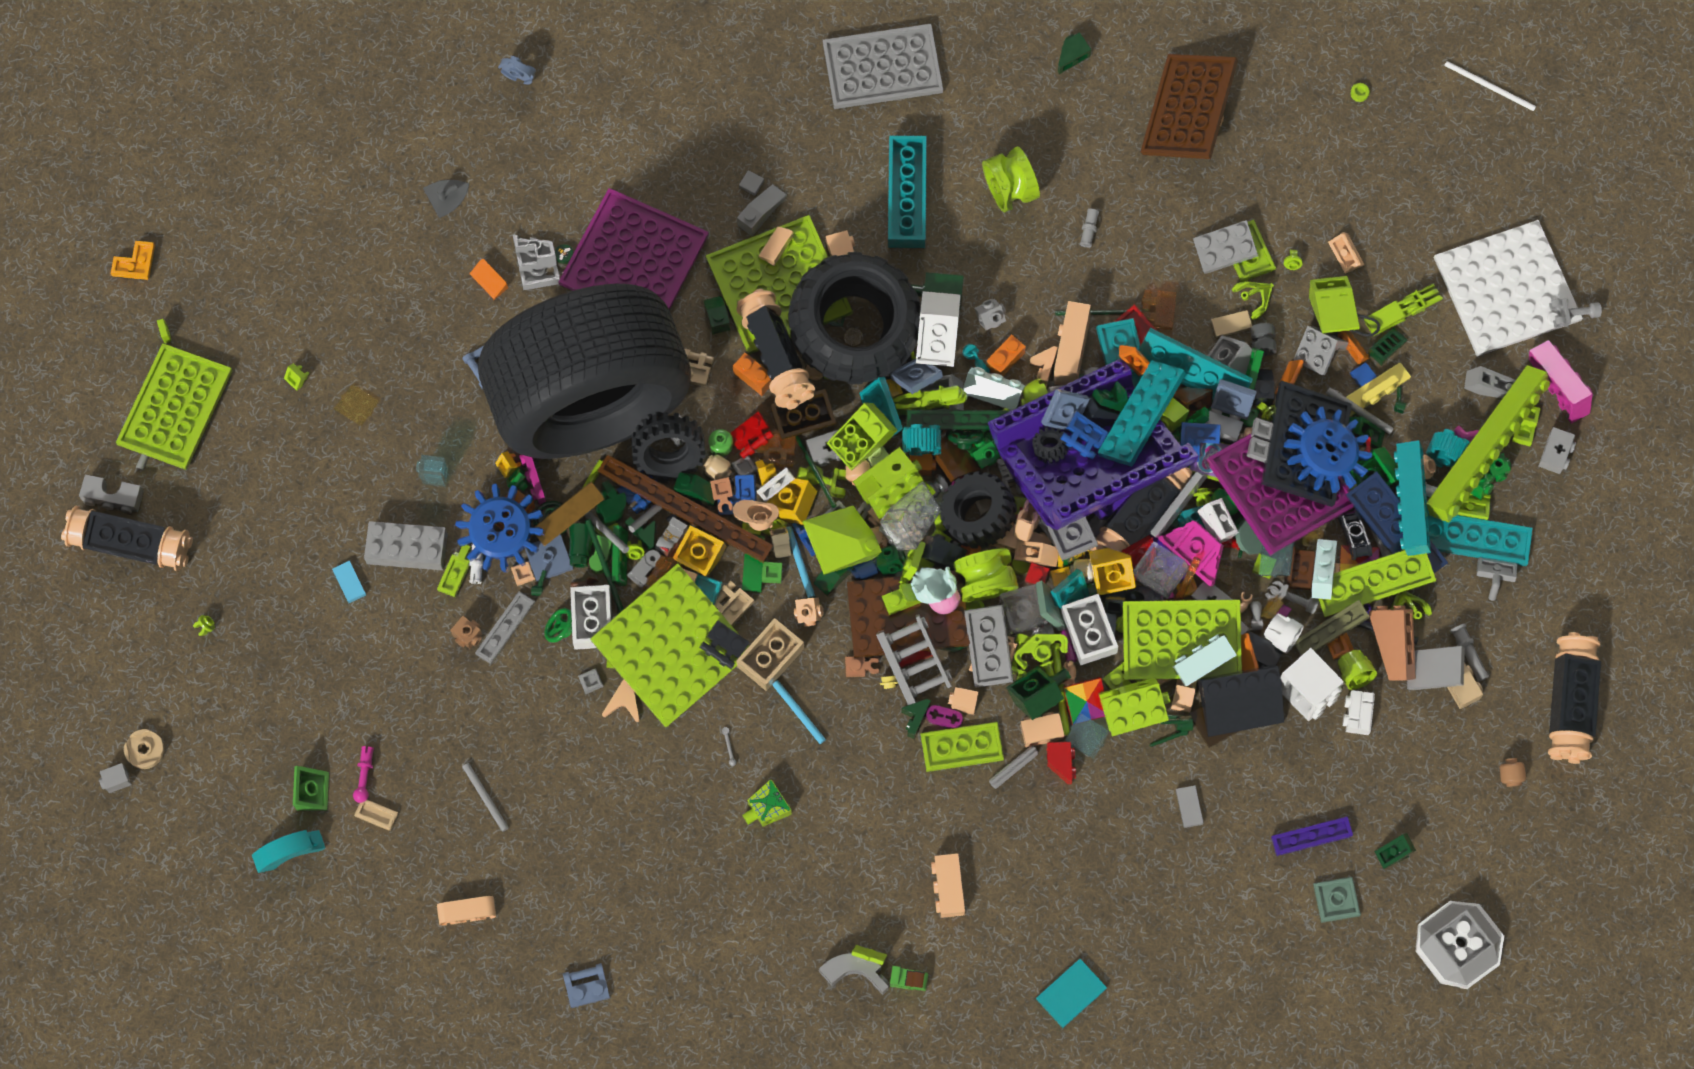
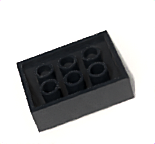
M1270 665L1198 679L1208 737L1284 723L1282 685L1278 666Z

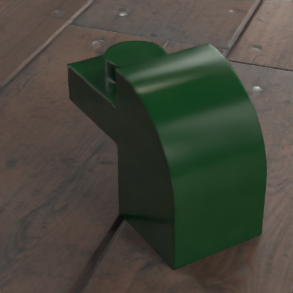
M609 480L602 483L601 494L605 500L600 502L596 508L598 518L607 527L619 522L623 518L626 508L625 493L618 494L617 488L612 486Z

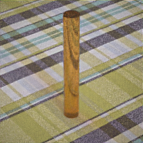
M1198 557L1193 558L1173 601H1182L1201 561Z

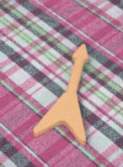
M623 680L602 713V716L606 717L619 707L624 706L628 709L634 720L639 722L635 692Z

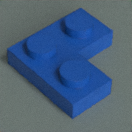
M1182 422L1181 446L1189 443L1199 455L1196 461L1199 462L1200 443L1220 444L1221 424Z
M755 475L735 476L736 495L728 498L733 507L742 500L757 501ZM728 504L722 506L723 513H720L718 510V515L733 514V510L730 511Z

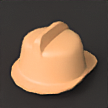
M742 500L734 505L733 514L739 520L748 522L754 530L762 531L772 528L773 521L779 515V510L771 503Z

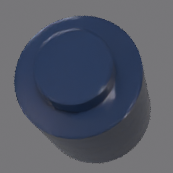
M874 558L873 560L854 565L851 573L855 580L859 579L861 581L877 575L880 569L877 566L876 558Z

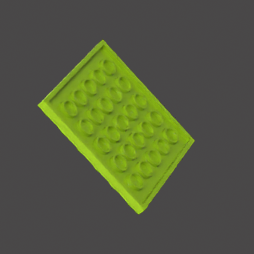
M809 215L779 226L793 231L794 237L775 266L758 256L776 228L706 255V260L748 355L760 350L754 343V334L742 325L743 318L736 310L737 302L757 289L773 292L776 296L775 303L780 306L782 311L780 317L791 338L788 315L793 292L803 275L810 268L815 267L828 257ZM846 297L837 300L828 308L824 316L823 325L853 314Z
M676 564L590 638V641L665 728L737 666L736 661L738 658L731 655L730 660L735 665L730 669L727 666L723 667L720 665L717 659L711 655L710 657L704 654L705 651L699 648L703 641L708 645L711 644L712 641L706 636L717 620L737 633V631L679 564ZM719 645L716 646L715 649L724 655L726 653L725 649Z

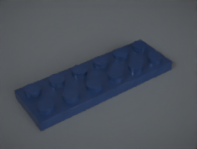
M1375 472L1345 496L1392 555L1405 550L1401 549L1400 544L1403 532H1400L1399 521L1402 520V515H1399L1398 503L1401 502L1378 472ZM1430 540L1431 553H1427L1433 572L1436 573L1448 562Z

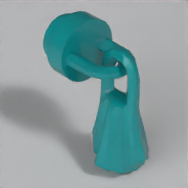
M967 344L963 348L964 357L970 360L975 359V366L989 373L990 369L978 357V348L973 344Z

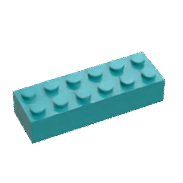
M889 136L888 248H925L926 136Z

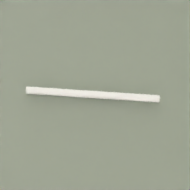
M1448 61L1445 64L1446 67L1532 111L1536 108L1535 105Z

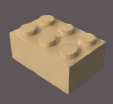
M774 618L737 659V667L767 691L804 650V642Z

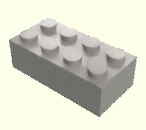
M369 521L364 559L370 565L443 570L448 533L445 527Z

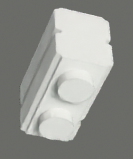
M1222 498L1209 502L1198 510L1206 530L1220 543L1228 541L1239 533Z
M1352 690L1349 696H1346L1345 707L1348 708V712L1343 717V726H1346L1345 732L1363 735L1370 734L1374 693Z

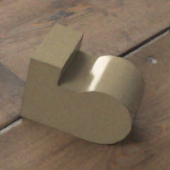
M787 528L771 529L770 535L775 558L791 556Z

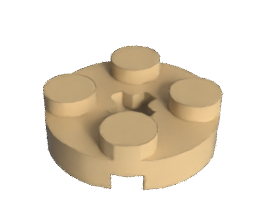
M142 729L135 731L129 736L130 738L124 745L126 759L136 768H152L163 758L164 743L156 733L150 730ZM142 745H146V747H149V750L145 754H143V752H139V750L142 749Z

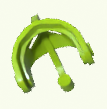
M1247 281L1237 283L1232 288L1233 292H1238L1247 287L1254 288L1249 292L1241 293V298L1244 301L1248 300L1249 296L1261 292L1262 305L1254 310L1251 316L1253 320L1260 318L1269 306L1270 294L1274 285L1272 283Z
M1407 591L1396 594L1390 608L1394 609L1393 606H1401L1406 602L1413 609V618L1420 619L1422 613L1417 611L1412 602L1414 601L1422 607L1426 615H1432L1431 607L1425 600Z

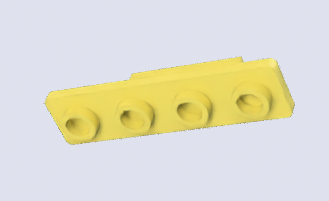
M1398 363L1346 396V398L1364 409L1370 404L1374 405L1382 396L1393 393L1397 389L1396 387L1409 380L1411 376L1404 366ZM1352 410L1350 412V417L1356 414Z

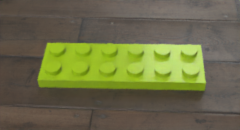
M1404 550L1334 573L1331 600L1319 599L1326 618L1341 612L1358 600H1360L1362 605H1366L1436 582V578L1427 553L1407 556Z

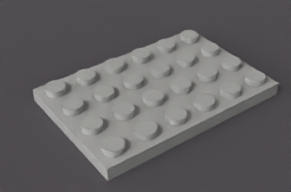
M931 24L823 40L834 109L943 93Z

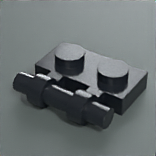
M717 620L706 636L712 641L711 644L708 645L703 641L699 648L705 651L704 654L710 657L711 655L717 659L723 667L727 666L732 669L735 663L730 660L731 655L739 658L750 642ZM717 645L726 650L724 655L715 649Z

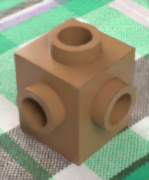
M464 616L450 630L456 638V643L463 648L466 646L471 649L482 640L481 626L474 620L470 622Z

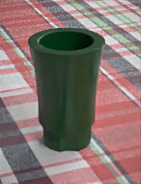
M574 523L569 527L570 566L585 568L588 567L592 538L586 524Z

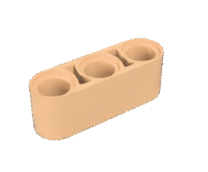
M493 896L437 904L438 920L441 926H445L447 923L452 925L467 922L466 920L471 922L484 920L486 917H490V919L496 917Z

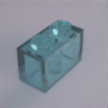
M421 455V461H417L416 472L419 473L422 483L446 487L449 468L445 458Z

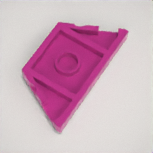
M1194 520L1183 527L1174 529L1173 532L1159 536L1158 540L1210 587L1214 586L1224 547L1223 544Z

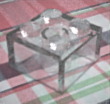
M1153 541L1133 570V574L1137 581L1168 599L1189 569V566L1185 560Z
M1036 584L1000 594L998 601L1000 605H1004L1005 620L1010 636L1032 630L1033 627H1043L1048 623L1040 615Z

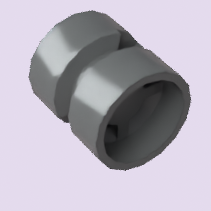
M1268 323L1253 325L1250 329L1251 339L1254 340L1251 343L1252 349L1257 348L1264 351L1263 356L1274 355L1277 352L1276 341L1274 340L1276 337L1275 326Z

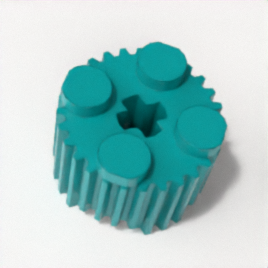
M912 424L911 427H903V452L905 454L909 452L910 456H923V454H929V452H932V455L941 454L940 426L929 425L928 428H922V424Z
M1444 429L1443 432L1434 433L1426 454L1435 461L1437 467L1442 468L1445 465L1451 468L1470 442L1467 439L1454 436V431Z

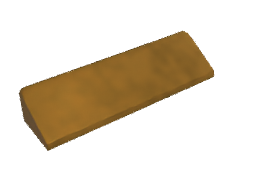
M592 482L588 483L534 526L540 527L545 531L544 535H536L537 538L546 546L605 498Z

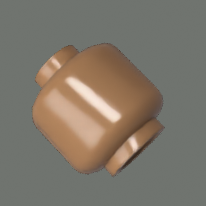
M1517 758L1505 759L1506 763L1501 764L1499 767L1501 782L1506 784L1507 787L1522 785V782L1526 780L1524 763L1517 762Z

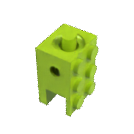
M900 447L853 481L867 505H871L879 520L888 516L891 511L904 504L910 497L919 493L926 486L918 472L922 469V466L917 460L911 462Z
M1155 677L1099 693L1107 726L1112 736L1169 720L1165 704L1170 703L1168 692L1161 693L1159 683Z

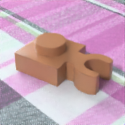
M730 478L710 481L714 501L720 500L718 504L719 512L723 513L722 506L724 504H728L730 511H732L733 505L728 501L729 497H733Z
M845 657L846 677H864L865 671H869L872 674L879 673V669L871 667L873 663H878L877 658H872L865 662V657Z

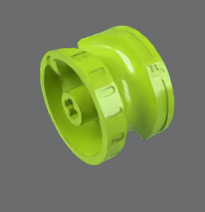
M1020 147L1013 148L1007 157L1000 153L982 162L987 185L1002 212L1005 213L1012 210L1015 199L1028 203L1040 197L1035 173L1027 156Z
M1000 548L982 551L960 558L953 563L955 574L965 578V586L960 589L963 602L988 600L1006 595L1019 588L1015 571L1011 566H1007L1011 563L1009 549Z

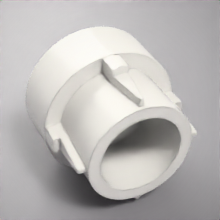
M1278 613L1268 625L1264 636L1276 648L1287 654L1299 638L1304 625Z

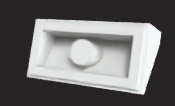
M786 467L756 492L767 502L793 481L795 477Z

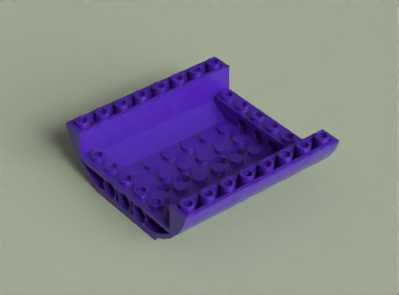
M1120 358L1058 389L1093 397L1092 393L1095 389L1111 391L1118 381L1126 390L1129 399L1135 387L1133 386L1131 369ZM1055 390L988 422L994 442L1012 479L1045 524L1055 530H1059L1194 464L1199 457L1189 443L1181 446L1163 422L1159 420L1132 467L1100 457L1097 453L1099 449L1094 447L1091 450L1096 455L1092 460L1087 456L1083 457L1080 455V452L1075 448L1068 447L1067 455H1064L1063 459L1059 458V462L1052 460L1053 463H1049V460L1044 463L1042 459L1038 460L1035 456L1032 442L1035 434H1039V430L1045 431L1046 427H1048V430H1051V427L1044 426L1041 421ZM1114 423L1103 427V429L1109 434ZM1061 429V432L1064 431L1069 436L1072 434L1070 431ZM1079 437L1077 438L1078 442H1080L1083 445L1086 444L1085 441H1083ZM1047 443L1044 445V447L1051 448L1056 446L1057 444ZM1078 472L1084 473L1081 476L1075 475ZM1061 480L1067 481L1065 484L1058 483Z

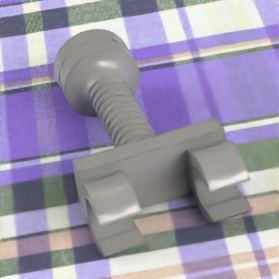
M1566 298L1551 300L1552 303H1549L1550 310L1560 309L1561 316L1553 320L1555 328L1568 327L1571 323L1570 316L1589 314L1591 318H1598L1602 313L1599 302L1590 303L1589 307L1568 309Z
M1275 581L1272 584L1279 586L1280 589L1276 586H1269L1267 588L1273 594L1266 593L1265 596L1268 599H1275V601L1279 602L1282 598H1285L1299 605L1301 604L1306 608V612L1314 614L1319 603L1318 599L1311 597L1306 600L1303 597L1287 591L1289 585H1283L1280 581Z

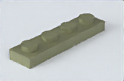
M1360 600L1298 638L1295 646L1301 655L1310 648L1316 652L1364 622L1370 616Z

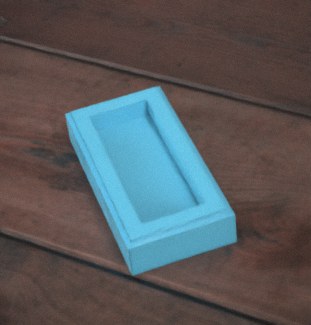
M350 561L332 569L348 603L366 596Z

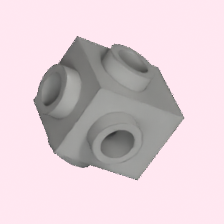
M995 299L986 300L982 305L974 308L979 323L985 330L996 328L1006 321L1004 316L1006 310L1003 304H999Z

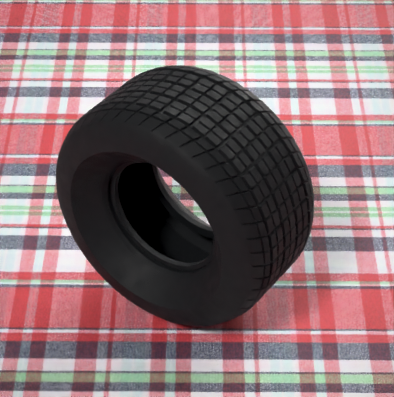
M604 284L581 288L555 296L526 309L493 333L482 348L478 364L479 379L500 436L515 452L524 456L541 459L582 455L632 438V433L636 432V426L638 424L643 426L644 419L647 418L650 421L652 420V415L657 414L658 417H661L665 412H668V415L673 412L686 396L691 382L690 363L669 308L653 291L632 284Z

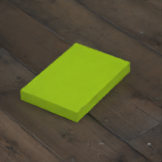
M1254 220L1247 223L1258 257L1233 265L1241 282L1276 270L1275 264Z

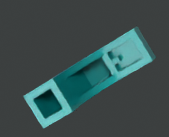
M303 830L283 836L264 845L252 854V858L258 873L274 870L291 858L319 852L326 847L319 830L311 832Z

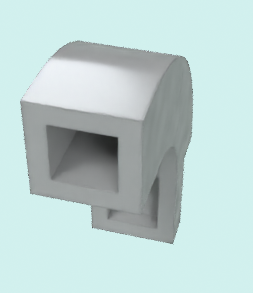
M852 953L836 956L819 968L820 974L832 987L847 975L859 974L866 977L882 995L889 990L888 980L882 974H877L881 971V966L878 963L851 955Z

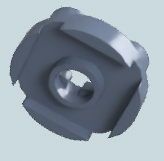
M511 56L510 59H502L498 67L502 68L501 73L507 78L514 81L517 78L524 80L523 84L526 85L531 84L535 77L536 69L521 63V60L515 56Z

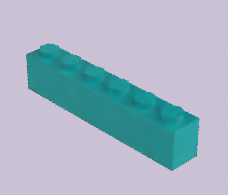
M1419 440L1396 444L1397 451H1394V459L1396 463L1398 462V468H1395L1396 479L1399 480L1396 490L1401 503H1398L1399 515H1402V520L1399 521L1400 532H1403V538H1400L1401 549H1405L1407 556L1431 553L1423 448Z

